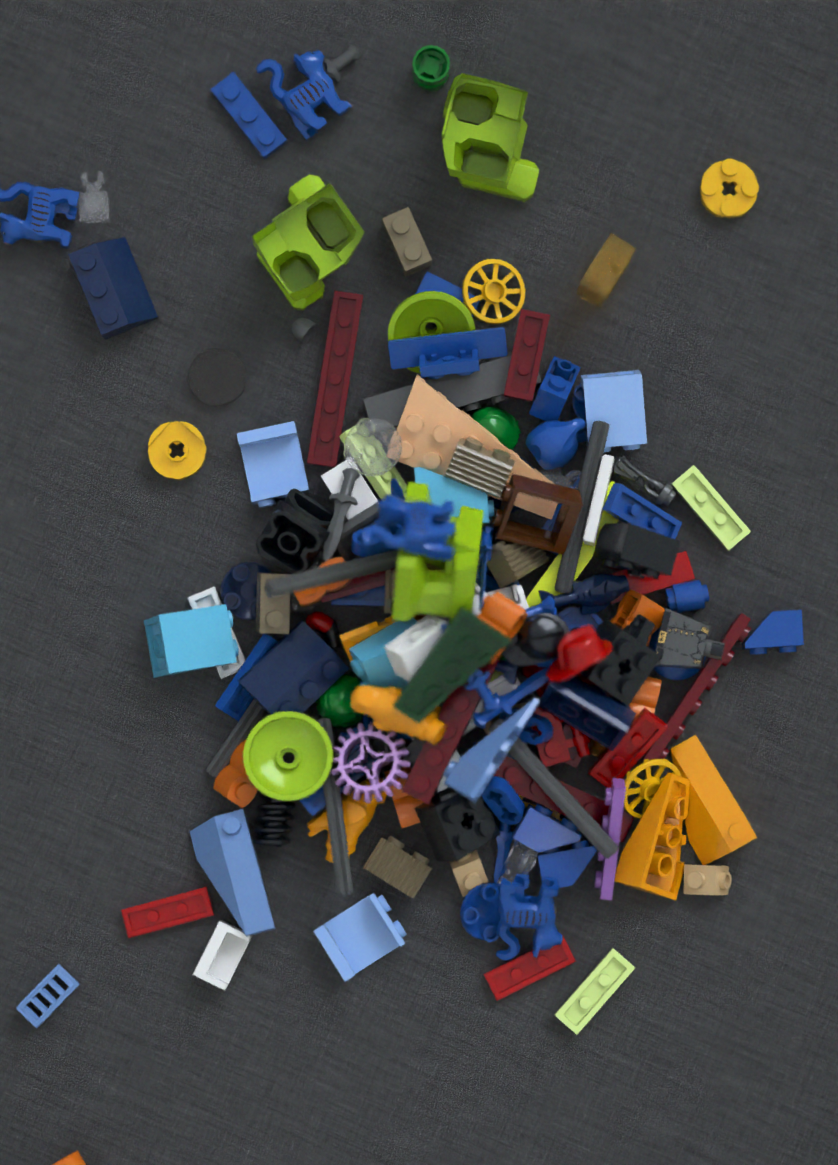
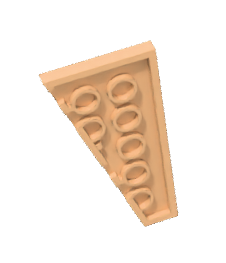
M417 374L387 458L411 467H422L445 476L459 440L464 439L466 441V438H473L483 444L482 448L492 452L494 449H499L510 454V459H513L515 462L506 482L507 484H509L512 474L554 484L537 469H533L519 458L520 456L512 449L509 450L499 442L497 437L466 412L461 411L448 401L447 397L441 392H437ZM521 493L517 494L514 502L516 507L551 520L558 505V502ZM487 494V495L490 496V497H493V498H495V499L501 500V499H499V498H497V497H494V496H492V495Z

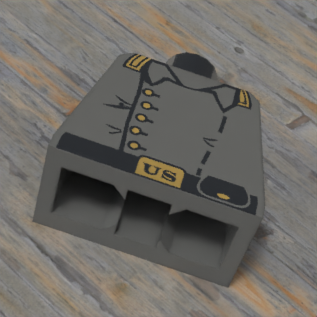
M665 609L655 650L662 657L655 666L702 669L705 657L722 660L725 643L709 640L710 626L670 609Z

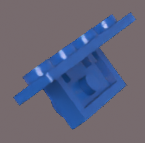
M504 327L388 341L392 369L420 366L421 378L428 377L429 379H439L445 375L456 373L460 376L470 375L474 371H480L479 359L504 357L508 354Z

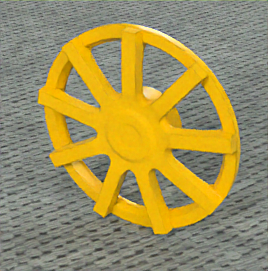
M500 259L480 261L467 272L463 279V303L480 322L502 324L510 321L520 312L524 304V281L520 273L508 262ZM493 264L492 279H488L482 266ZM499 265L511 270L502 280L497 279ZM475 271L478 272L483 280V285L470 281ZM515 275L520 288L507 289L505 284ZM468 286L478 289L482 293L469 299ZM507 294H520L517 306L505 298ZM484 299L485 304L479 313L475 310L472 303ZM500 302L513 311L504 318L501 315ZM491 304L494 306L496 319L485 317Z
M645 759L643 763L631 772H627L624 808L633 817L642 818L665 778L660 779V776L666 767L673 770V774L681 776L678 768L667 759ZM659 765L657 771L652 777L651 766ZM645 769L646 778L642 780L636 775ZM632 780L640 784L639 787L628 789ZM639 793V795L630 804H628L627 796ZM645 799L642 814L633 811Z

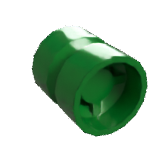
M428 45L422 47L413 57L412 75L414 82L425 91H436L445 86L450 73L448 54L438 46Z

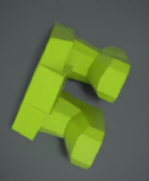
M464 73L454 78L448 91L443 112L445 123L441 139L449 175L457 177L463 187L523 202L533 197L539 169L534 162L520 158L528 126L522 118L528 95L527 91Z
M310 174L289 188L288 202L291 206L274 217L271 224L252 236L254 247L257 250V258L292 307L301 311L306 310V307L319 298H323L325 285L322 280L343 265L346 266L364 235V230L330 183L325 186L319 176Z
M408 482L405 502L422 501L432 504L428 485ZM462 505L459 517H450V522L455 523V535L447 537L446 545L454 548L452 560L435 559L399 549L392 620L407 622L417 614L448 617L450 623L461 606L472 612L483 510ZM426 563L445 571H428Z

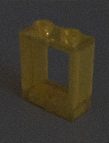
M611 233L580 281L576 294L601 309L632 260L636 248Z

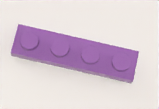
M612 778L611 788L606 787L604 805L609 806L608 816H602L601 828L619 847L626 788L624 779ZM618 850L608 859L598 851V861H602L601 871L596 870L594 888L599 889L600 899L612 900Z

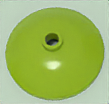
M438 291L421 292L408 297L395 309L388 325V341L476 330L475 323L469 309L454 296ZM428 323H435L437 325L434 329L426 327ZM420 366L407 368L420 374Z
M284 711L269 715L255 725L244 745L243 762L250 781L261 793L280 801H296L312 795L325 783L332 768L333 749L328 734L316 720L299 712ZM287 753H291L295 757L294 761L290 764L283 761V757Z

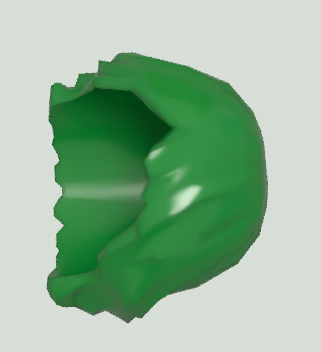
M485 407L473 413L471 417L497 437L498 441L509 450H514L520 438L519 434L522 431L518 425L519 421L506 410L494 407Z
M343 674L316 700L319 717L321 719H330L332 727L345 728L362 720L363 713L356 712L350 705L351 693L361 684L358 678Z

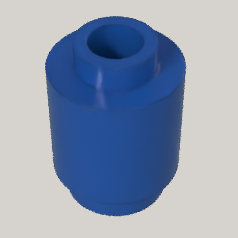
M700 580L673 584L671 588L665 589L667 607L677 613L704 609L705 602H709L707 585H701Z

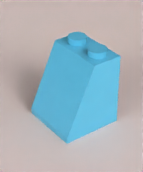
M414 467L415 483L428 485L433 505L442 506L445 501H453L454 512L450 517H459L462 505L483 510L482 526L489 525V520H492L494 516V501L488 500L487 493L422 467Z
M226 604L161 614L144 620L154 678L237 662L238 645L236 640L232 638L231 633L233 616L231 611L227 610Z
M412 618L407 622L396 621L349 648L353 658L350 661L351 667L355 674L361 677L363 682L359 686H395L404 689L408 681L395 674L384 646L417 623V620Z

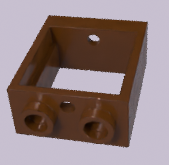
M512 474L509 484L505 483L500 499L502 503L500 508L494 510V516L491 520V525L495 528L496 538L564 555L583 505L580 490ZM518 493L562 503L552 531L508 521Z

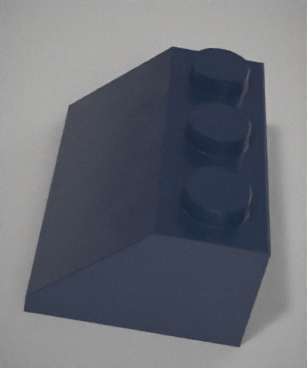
M125 237L94 243L68 254L104 340L159 318Z
M301 620L289 631V634H286L253 665L238 682L268 715L284 711L303 713L349 668L334 650Z
M577 674L564 681L550 682L539 700V707L611 751L616 748L624 737L636 715L627 704L622 701L613 700L605 695V692L598 686L589 685L580 680Z

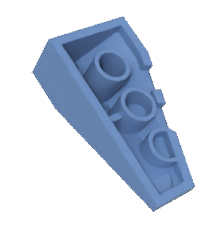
M536 698L532 699L460 757L457 763L452 760L443 774L447 778L444 782L445 785L476 804L539 706L540 701Z
M240 809L214 816L192 829L190 835L196 859L245 935L251 936L275 929L252 834L244 810Z

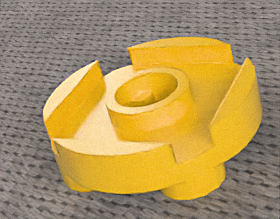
M731 158L711 165L704 173L700 184L702 204L711 214L720 218H737L746 214L754 205L759 191V185L754 172L746 164ZM723 183H733L736 194L734 196L730 193L726 196L723 195Z
M183 421L167 422L157 427L150 436L148 442L149 460L153 468L160 475L169 479L183 480L196 474L204 464L207 453L204 438L200 431L190 423ZM182 443L184 445L182 449L184 455L182 457L178 455L174 458L171 457L172 450L169 447L172 444L179 445Z

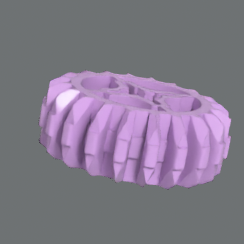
M373 722L369 723L368 731H365L364 725L360 723L357 726L359 733L355 734L351 728H348L347 733L350 736L348 740L342 736L338 737L343 747L333 746L332 748L336 754H339V757H333V764H337L339 767L333 768L331 774L341 775L335 781L337 786H343L347 783L343 789L345 795H349L355 790L353 793L354 800L359 801L364 793L366 803H371L372 794H375L378 802H382L381 792L385 791L389 797H392L394 795L390 789L392 785L399 790L402 788V785L396 781L398 777L402 779L408 778V774L401 771V768H409L411 763L401 760V758L407 757L410 753L407 749L399 750L405 744V741L403 739L394 741L397 732L390 731L387 735V731L380 729L376 732ZM369 740H380L386 743L392 752L386 754L384 752H374ZM360 743L361 752L359 757L347 764L350 752ZM368 753L374 760L378 758L377 762L373 763L372 772L366 765L362 767L364 763L368 762ZM393 761L390 774L380 783V770ZM349 773H366L371 786H362L353 782Z

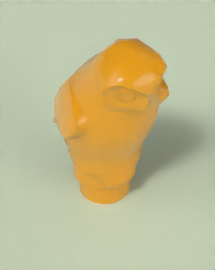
M361 685L357 686L351 693L350 705L352 709L371 716L374 720L373 725L377 729L400 732L411 737H417L421 741L427 740L433 745L439 742L446 731L447 725L438 720L441 710L440 706H437L419 723L394 708L393 703L402 692V688Z
M366 778L365 780L360 782L359 785L371 786L370 780ZM355 790L349 795L341 794L349 857L356 851L358 837L370 824L377 805L385 802L387 796L385 791L381 792L382 802H378L375 794H372L371 803L365 802L364 793L359 801L354 800L353 793ZM324 809L307 823V827L310 830L308 836L312 837L323 830L328 831V838L325 842L327 848L325 860L333 863L327 811Z

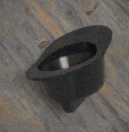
M540 613L528 616L502 654L510 663L518 666H529L553 660L559 657V643L570 631L566 623L554 614Z

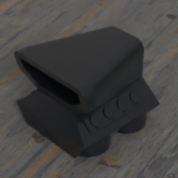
M291 489L285 501L279 502L261 536L258 538L256 543L258 554L289 574L309 570L330 534L328 527L334 513L301 491Z

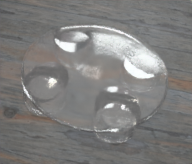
M362 418L349 431L345 439L344 457L348 464L360 474L379 476L391 470L398 462L402 452V440L399 432L391 423L379 418Z

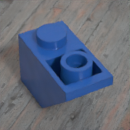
M554 356L529 414L544 421L558 420L581 367L572 364L568 360Z
M802 610L772 611L768 613L742 643V650L749 649L750 655L767 654V648H779V653L797 652L796 646L804 645Z
M537 803L536 807L528 804L521 822L516 825L512 833V838L539 853L578 842L582 835L577 831V827L572 821L564 817L562 821L557 820L551 816L552 810Z
M588 840L571 843L572 849L560 850V847L543 851V854H537L541 885L545 877L558 878L559 888L573 886L597 852L595 846L589 845Z

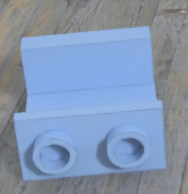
M639 370L581 375V386L584 391L587 447L594 421H603L610 426L604 452L611 451V447L623 446V450L639 449L640 444H647L642 373Z
M294 421L237 433L252 504H258L259 508L276 505L275 500L286 498L291 489H297L304 494L310 492Z
M373 892L314 930L315 935L344 981L349 980L362 969L405 944L403 937L407 933L399 920L392 922L387 914L391 908L383 895L377 897Z

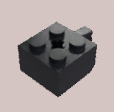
M606 523L600 530L593 558L602 560V566L614 570H619V568L628 570L627 574L632 577L644 579L645 576L658 579L659 575L671 576L680 541L630 523Z
M640 614L623 630L609 620L600 623L595 632L600 639L608 640L612 643L613 649L605 659L590 665L579 673L629 706L662 657L646 646L649 640L648 637L655 624Z
M449 787L434 796L430 804L424 802L415 808L437 862L459 861L500 835L491 813L492 810L483 800L482 796H480L475 804Z

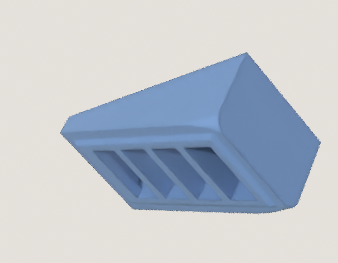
M58 964L22 1000L16 1009L34 1027L38 1028L80 983ZM56 975L69 986L66 990L53 979ZM47 984L60 995L58 999L44 988ZM38 993H41L52 1004L49 1008L36 997ZM30 1002L43 1013L40 1017L28 1006Z

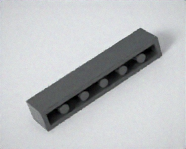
M512 355L479 364L480 371H474L470 375L448 374L439 379L425 380V382L437 392L439 391L446 396L447 400L458 409H464L466 413L481 409L480 404L492 401L493 405L500 404L509 400V397H504L503 395ZM539 372L536 387H539L542 384ZM413 384L363 399L374 436L379 434L380 438H386L395 435Z

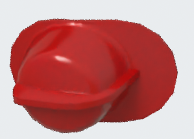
M586 625L569 632L559 643V658L548 668L546 673L547 679L551 682H560L575 676L590 665L605 659L613 649L612 643L608 640L600 639L591 625Z

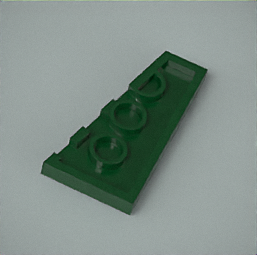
M461 606L393 703V707L419 723L447 699V696L458 686L463 685L474 672L487 664L498 651L512 642L511 638Z

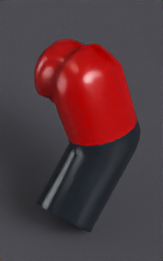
M315 611L307 616L306 624L311 629L323 632L326 643L332 649L342 646L338 625L333 618L319 611Z

